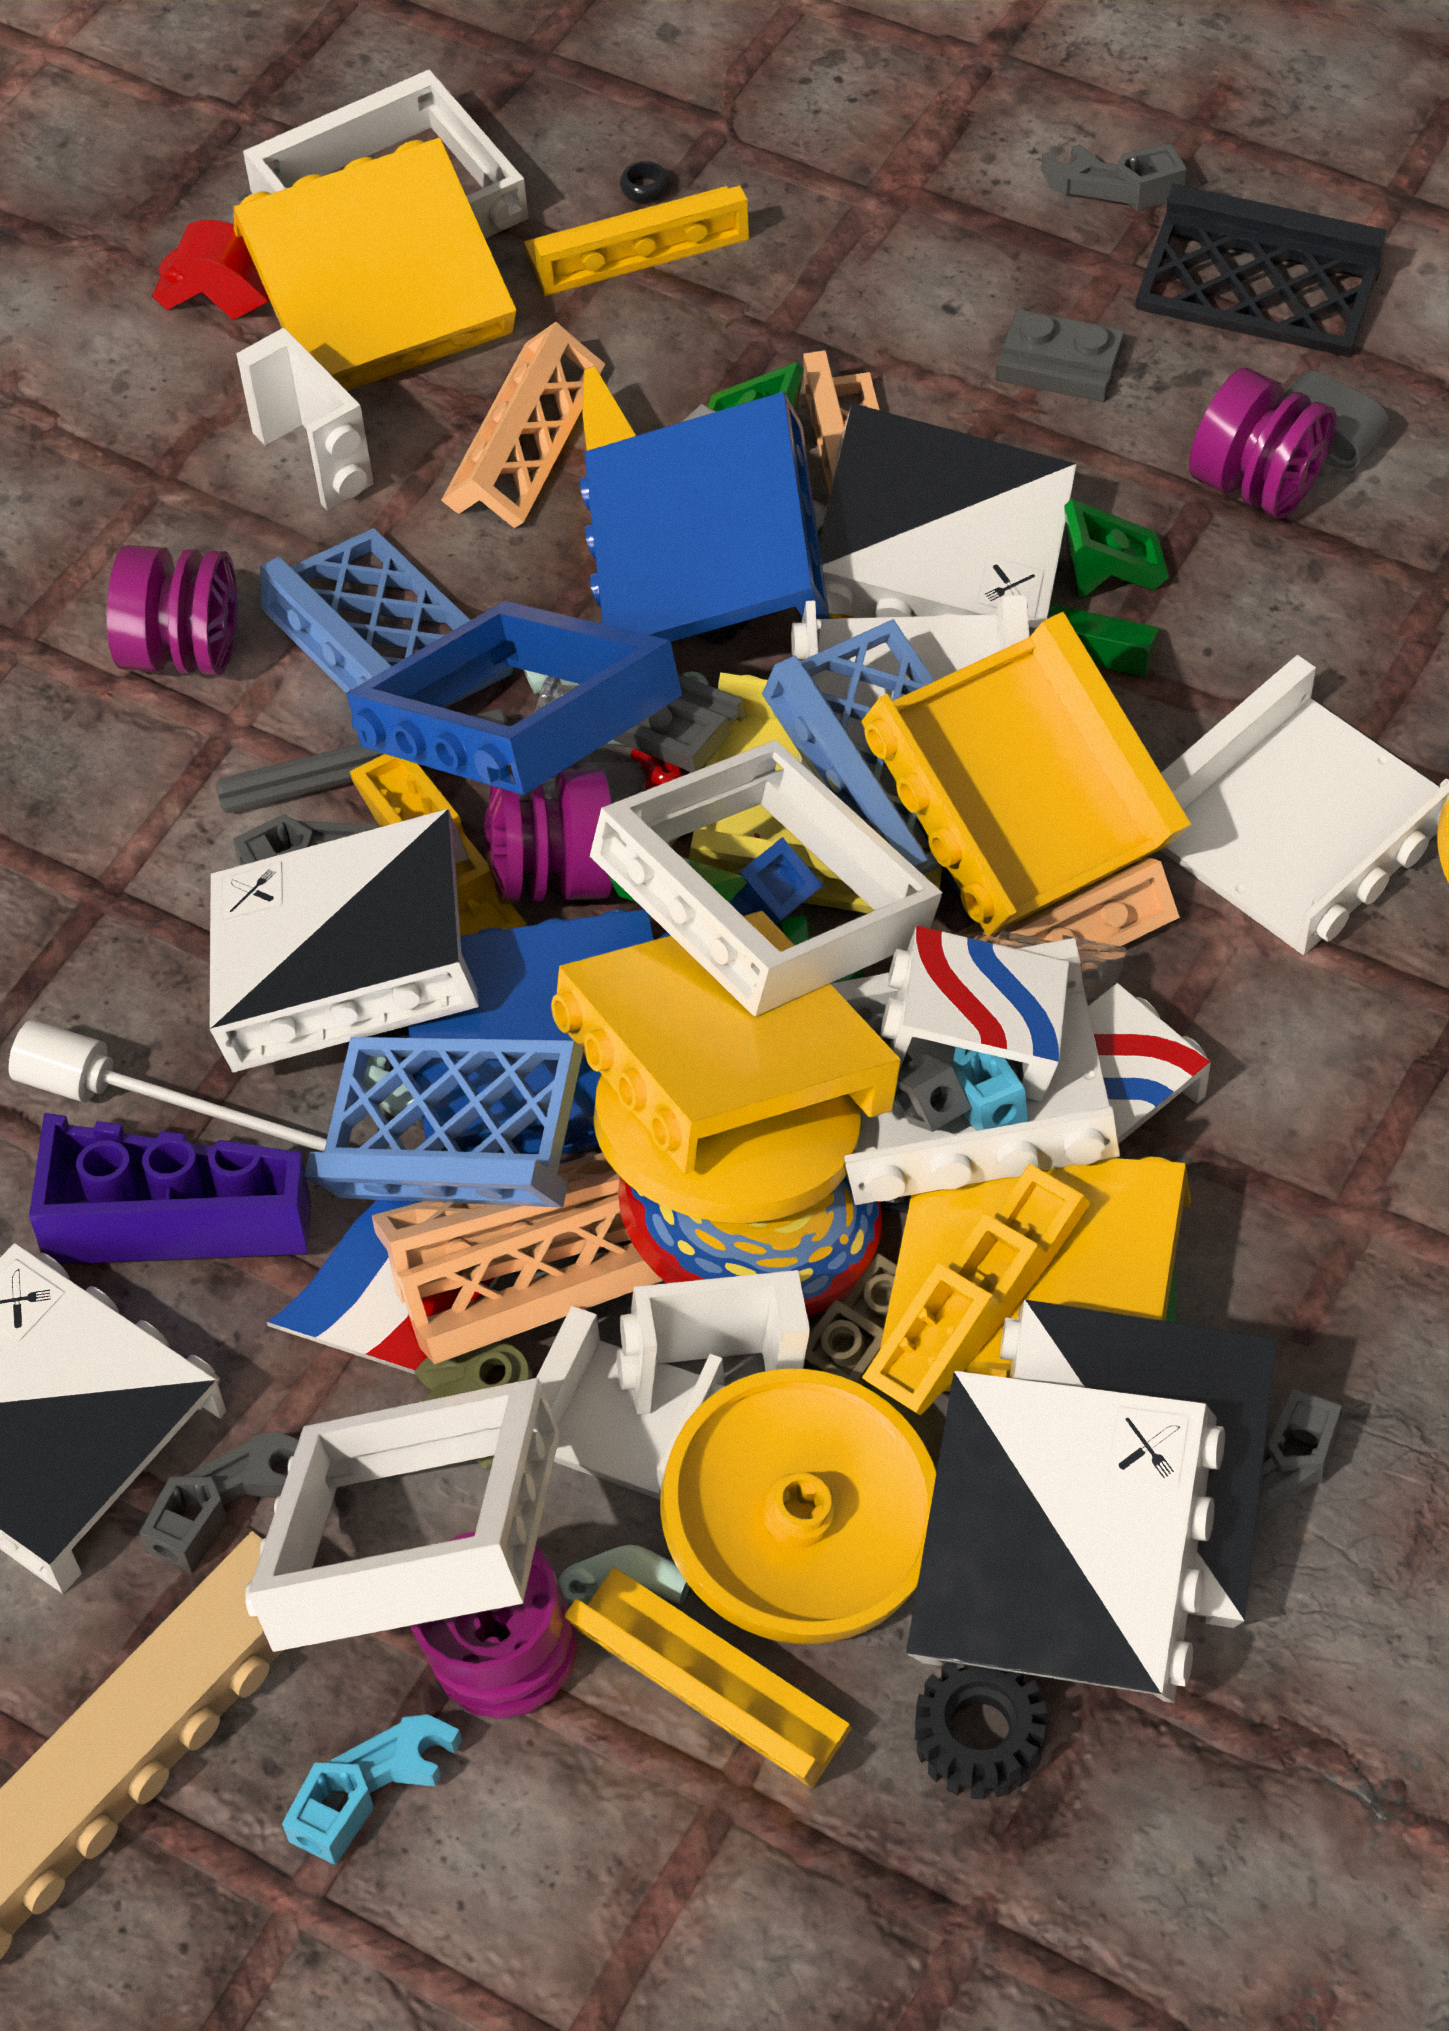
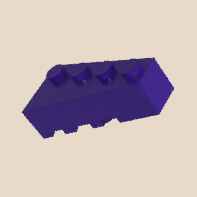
M44 1113L29 1217L40 1252L49 1255L59 1264L308 1254L312 1201L307 1178L304 1177L305 1169L301 1152L218 1140L213 1147L187 1142L185 1134L160 1131L157 1138L124 1133L121 1124L97 1121L94 1128L69 1125L66 1116Z

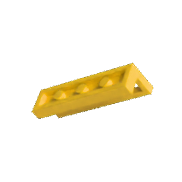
M740 185L732 188L724 186L524 241L525 254L544 296L749 240L748 199Z
M614 1566L588 1605L576 1598L564 1615L586 1637L811 1789L814 1788L852 1729L848 1722Z

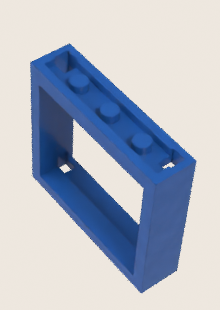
M503 601L346 694L353 716L352 728L357 730L361 747L525 795L680 698L682 691L670 640ZM508 666L580 684L511 727L441 708L442 705ZM507 765H511L513 776L509 774Z

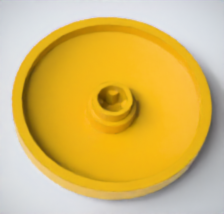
M602 1074L599 1077L596 1089L593 1122L598 1144L606 1160L626 1183L648 1199L673 1211L699 1219L728 1223H754L779 1219L801 1212L826 1198L839 1186L847 1175L844 1155L856 1153L861 1126V1114L858 1104L846 1094L700 1138L697 1142L694 1172L686 1175L666 1151L663 1152L657 1148L650 1132L632 1111H628L623 1107L617 1092Z
M789 1368L760 1372L741 1378L714 1393L694 1411L684 1424L672 1447L662 1478L660 1514L663 1532L675 1565L685 1581L704 1603L727 1621L750 1633L775 1641L793 1644L831 1643L859 1635L881 1624L893 1615L917 1588L936 1470L924 1443L904 1416L878 1394L861 1384L838 1375L810 1369Z

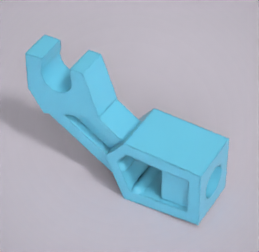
M955 1047L952 1067L972 1108L962 1115L972 1127L979 1131L1028 1122L1025 1088L1006 1059Z
M428 1714L402 1717L401 1723L326 1763H314L282 1822L289 1843L336 1866L374 1809L369 1793L392 1781L435 1787L441 1778L439 1766L421 1758L422 1754L427 1748L436 1745L455 1754L462 1742L460 1730ZM329 1791L348 1793L349 1799L340 1813L321 1804L323 1799L329 1797Z

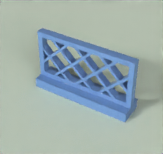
M375 528L292 566H289L280 556L260 565V608L345 693L403 660L381 656L373 648L374 643L407 647L405 658L415 653V648L422 649L445 636L419 632L421 620L446 623L452 630L470 621L459 608ZM369 552H372L383 563L382 569L350 565L352 560ZM319 577L337 580L335 591L311 588L306 581ZM346 581L378 585L376 597L345 593ZM386 588L412 590L418 596L417 602L384 598ZM339 610L372 613L370 625L346 622L339 615ZM380 615L413 619L411 630L378 626ZM508 666L442 705L441 708H446L512 675L514 667Z
M894 619L887 621L802 661H799L797 656L794 655L775 664L762 695L813 775L923 875L941 867L942 865L937 862L932 852L925 853L912 833L915 819H918L916 814L907 810L899 797L887 794L879 782L882 767L888 769L884 760L878 758L871 751L870 747L854 743L846 731L849 717L862 721L871 709V707L853 702L859 680L892 690V701L900 698L901 693L906 695L934 682V679ZM886 642L899 662L897 674L893 675L864 666L863 662L866 651ZM856 656L855 662L848 661V659ZM824 670H829L851 677L846 698L842 699L821 692L812 676ZM836 713L841 714L840 720L837 717ZM868 763L874 765V766H873V770L870 768V766L868 765ZM901 814L907 816V817H906V821L903 819V817L901 816Z
M351 1037L324 1152L309 1153L304 1177L336 1197L346 1199L563 1208L568 1181L557 1173L584 1048L576 1041ZM369 1056L387 1057L394 1069L368 1091L363 1083ZM432 1058H442L449 1070L423 1092L412 1075ZM455 1058H462V1059H461L459 1062H457V1060H456ZM498 1059L506 1071L479 1094L468 1076L486 1060ZM511 1059H519V1060L516 1061L515 1063H513V1061H512ZM544 1060H558L555 1079L540 1093L535 1095L524 1078ZM404 1083L414 1101L388 1122L378 1105ZM460 1085L470 1102L444 1124L433 1107L455 1087ZM514 1086H517L527 1104L500 1126L489 1108ZM370 1114L380 1130L360 1148H348L352 1128ZM425 1115L435 1133L415 1150H406L399 1136ZM481 1116L492 1134L473 1151L462 1152L454 1138ZM538 1117L544 1126L539 1154H519L511 1140ZM444 1147H446V1149H447L448 1151H441V1150H442ZM500 1149H503L505 1153H497V1152H498Z

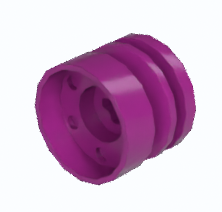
M1239 368L1228 377L1217 391L1202 418L1190 452L1189 472L1192 478L1225 494L1233 493L1242 486L1241 496L1245 504L1252 507L1262 506L1266 514L1276 519L1286 518L1307 495L1321 471L1336 430L1337 414L1335 409L1323 402L1311 403L1309 396L1301 392L1292 393L1283 401L1284 389L1280 382L1250 368Z
M122 546L114 561L107 598V632L113 662L119 669L159 671L164 668L171 652L174 666L180 673H191L198 667L203 675L223 674L230 660L238 620L236 574L232 558L228 552L212 550L206 552L203 557L198 549L183 550L175 567L172 555L166 547Z
M602 769L563 770L556 776L552 799L545 798L542 784L525 795L520 794V800L518 793L490 786L489 806L485 812L484 822L485 851L488 868L491 870L495 881L496 896L500 904L517 903L519 901L523 876L530 901H543L547 890L549 874L556 873L558 886L565 901L606 899L609 897L612 882L608 874L590 857L601 808L611 804L606 776Z
M475 1532L460 1534L450 1541L473 1537ZM536 1546L523 1604L410 1625L415 1638L426 1655L428 1663L448 1698L471 1714L496 1719L528 1714L551 1700L570 1677L579 1649L576 1628L564 1617L569 1606L562 1595L561 1587L553 1569L541 1550ZM501 1635V1637L505 1640L500 1642V1640L496 1637Z

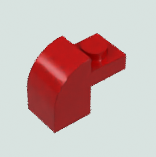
M200 220L187 225L178 247L172 250L159 265L158 273L161 276L152 294V297L166 310H169L203 292L232 320L270 300L243 237L236 236L234 224L218 220Z

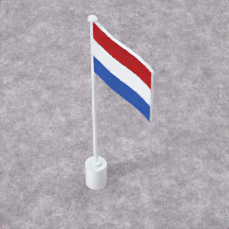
M31 1019L22 1026L13 1043L9 1058V1075L14 1081L83 1103L88 1102L95 1093H103L108 1084L324 1152L327 1139L113 1072V1059L108 1057L107 1045L103 1041ZM376 1200L353 1223L309 1285L281 1312L269 1319L267 1325L415 1374L416 1369L427 1356L419 1348L406 1303H402L396 1294L388 1251L375 1234L372 1215L415 1204L418 1201ZM500 1276L481 1281L480 1283L492 1288ZM462 1287L421 1298L426 1316L429 1317L451 1309ZM475 1291L470 1302L482 1298L484 1295Z

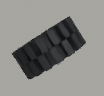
M947 1662L942 1665L941 1677L939 1679L932 1673L925 1682L924 1695L919 1694L915 1717L917 1754L921 1763L928 1762V1775L936 1783L942 1776L946 1778L947 1791L959 1795L962 1786L971 1788V1799L984 1800V1789L994 1788L996 1798L1009 1793V1783L1014 1781L1019 1788L1029 1780L1030 1768L1037 1770L1041 1761L1047 1727L1045 1701L1039 1702L1040 1689L1034 1679L1025 1684L1023 1673L1006 1672L1004 1670L964 1664L963 1668L957 1669L954 1662ZM972 1704L990 1705L1004 1715L1009 1731L1006 1738L999 1745L991 1749H972L961 1743L955 1736L952 1729L953 1719L966 1706Z

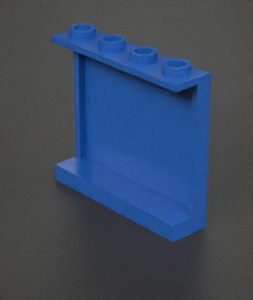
M784 392L584 452L587 476L580 478V489L585 505L591 512L592 524L585 526V536L588 548L593 558L596 559L597 572L590 575V584L594 599L601 608L602 622L598 623L667 639L672 642L795 606L803 618L806 601H815L816 619H830L803 426Z
M644 909L636 911L611 910L600 916L573 920L549 919L538 925L511 929L486 928L478 931L476 934L460 936L462 956L478 989L479 1007L409 1025V1037L573 1041L567 1033L559 1030L552 1015L551 1002L553 996L557 994L559 966L653 941L649 914ZM584 1053L580 1063L562 1154L600 1148L593 1120L596 1089L601 1073L594 1071L590 1067ZM432 1058L415 1073L416 1082L424 1092L443 1076L449 1068L442 1058ZM462 1058L455 1059L457 1060V1062H459ZM488 1059L470 1074L468 1078L480 1094L506 1070L498 1059ZM511 1059V1060L513 1061V1063H515V1062L518 1061L519 1059ZM544 1060L524 1078L535 1095L540 1093L555 1079L558 1060ZM458 1085L433 1108L445 1124L465 1107L470 1100L461 1086ZM514 1086L489 1109L501 1126L525 1106L527 1101L517 1086ZM423 1115L425 1140H427L435 1133V1130L426 1116ZM480 1116L454 1140L462 1152H471L492 1133ZM538 1117L511 1140L519 1154H539L544 1126ZM444 1147L441 1151H448V1150L446 1149V1147ZM500 1149L497 1153H505V1152H504L503 1149Z

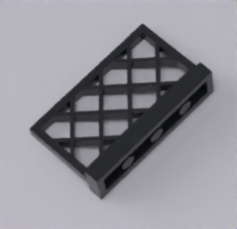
M1173 183L1167 199L1166 215L1136 297L1135 309L1351 358L1374 283L1378 281L1383 265L1387 230ZM1172 236L1198 241L1202 248L1178 258L1171 248L1170 242ZM1235 249L1251 253L1255 260L1232 270L1221 254ZM1164 259H1166L1168 264L1163 265ZM1210 259L1221 276L1197 286L1187 270ZM1283 261L1305 265L1308 272L1285 282L1275 265ZM1264 271L1274 285V288L1251 298L1240 281ZM1336 273H1344L1362 277L1360 285L1340 294L1328 277ZM1177 275L1187 290L1173 298L1152 294L1157 283ZM1317 283L1328 300L1305 310L1294 293ZM1230 287L1240 302L1236 306L1223 310L1212 307L1206 297ZM1283 299L1294 314V316L1286 320L1276 322L1267 320L1259 309ZM1354 303L1353 309L1351 310L1348 305ZM1337 311L1347 325L1344 337L1321 332L1314 321Z

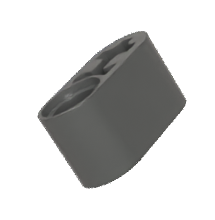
M1313 370L1302 372L1284 391L1283 401L1292 393L1301 392L1309 396L1311 403L1323 402L1335 409L1337 414L1336 430L1325 463L1339 470L1351 471L1357 468L1390 428L1389 416L1377 401L1320 372Z

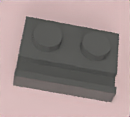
M1017 309L1003 345L1002 356L996 364V381L1104 402L1108 385L1111 383L1123 348L1125 330Z
M678 674L682 696L613 740L689 772L700 770L730 736V726L736 720L742 722L746 717V711L742 698Z

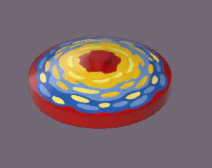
M848 1173L839 1186L817 1204L787 1217L754 1223L716 1222L681 1214L648 1199L621 1177L619 1178V1208L627 1234L642 1259L666 1283L798 1270L807 1317L828 1310L835 1299L841 1302L853 1291L870 1265L880 1241L882 1231L880 1201L855 1205Z

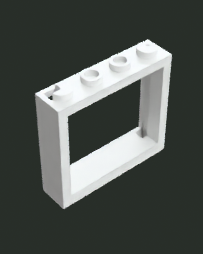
M430 70L419 73L243 151L251 192L254 194L267 191L272 194L292 187L297 180L311 174L324 176L358 158L369 156L432 128L483 188L466 197L485 239L528 219L524 178ZM423 95L424 102L418 104L417 97ZM274 161L275 167L270 169L267 163Z
M776 740L602 807L590 857L754 1017L894 955L897 948L907 949L916 925L931 928L942 896V892ZM776 763H778L783 769L776 771ZM761 804L875 911L780 952L666 842Z
M539 1378L303 1427L295 1454L290 1457L288 1462V1475L281 1496H278L275 1500L274 1517L267 1538H264L260 1545V1559L252 1582L247 1584L245 1592L249 1616H258L273 1652L523 1604L560 1436ZM494 1455L475 1536L312 1568L337 1487Z

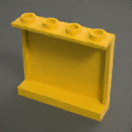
M440 137L427 142L422 140L409 141L398 147L394 153L376 159L371 157L358 158L347 164L343 170L323 177L319 174H311L297 180L290 188L272 194L267 191L257 192L246 197L239 205L233 206L234 232L237 237L242 236L281 327L285 328L346 391L513 333L516 308Z
M1064 612L1044 620L1030 637L892 701L888 693L879 697L861 721L865 728L868 746L878 758L883 759L897 782L896 787L901 802L907 810L916 814L929 836V846L934 858L940 865L947 867L961 891V900L966 912L974 921L981 924L988 937L1168 847L1191 825Z
M763 911L743 916L780 952L795 946ZM672 936L559 966L557 994L553 996L551 1002L552 1015L557 1027L584 1048L583 1053L590 1067L602 1074L617 1092L623 1107L628 1111H632L650 1132L657 1148L663 1152L666 1151L685 1175L694 1172L698 1139L846 1094L858 1104L869 1118L891 1112L893 1109L901 1059L831 984H827L754 1017Z
M1145 1157L1141 1160L1109 1158L1087 1165L1077 1164L1044 1170L1043 1172L1083 1194L1091 1204L1051 1263L1008 1318L1017 1319L1018 1312L1026 1299L1166 1321L1183 1207H1190L1191 1205L1186 1163L1171 1162L1161 1157ZM1006 1177L967 1184L956 1189H940L911 1195L880 1349L936 1263L939 1262L946 1267L949 1266L983 1212L994 1218L1020 1177ZM1004 1323L963 1372L1009 1378L1012 1360L1000 1359V1345ZM952 1383L944 1391L950 1392Z

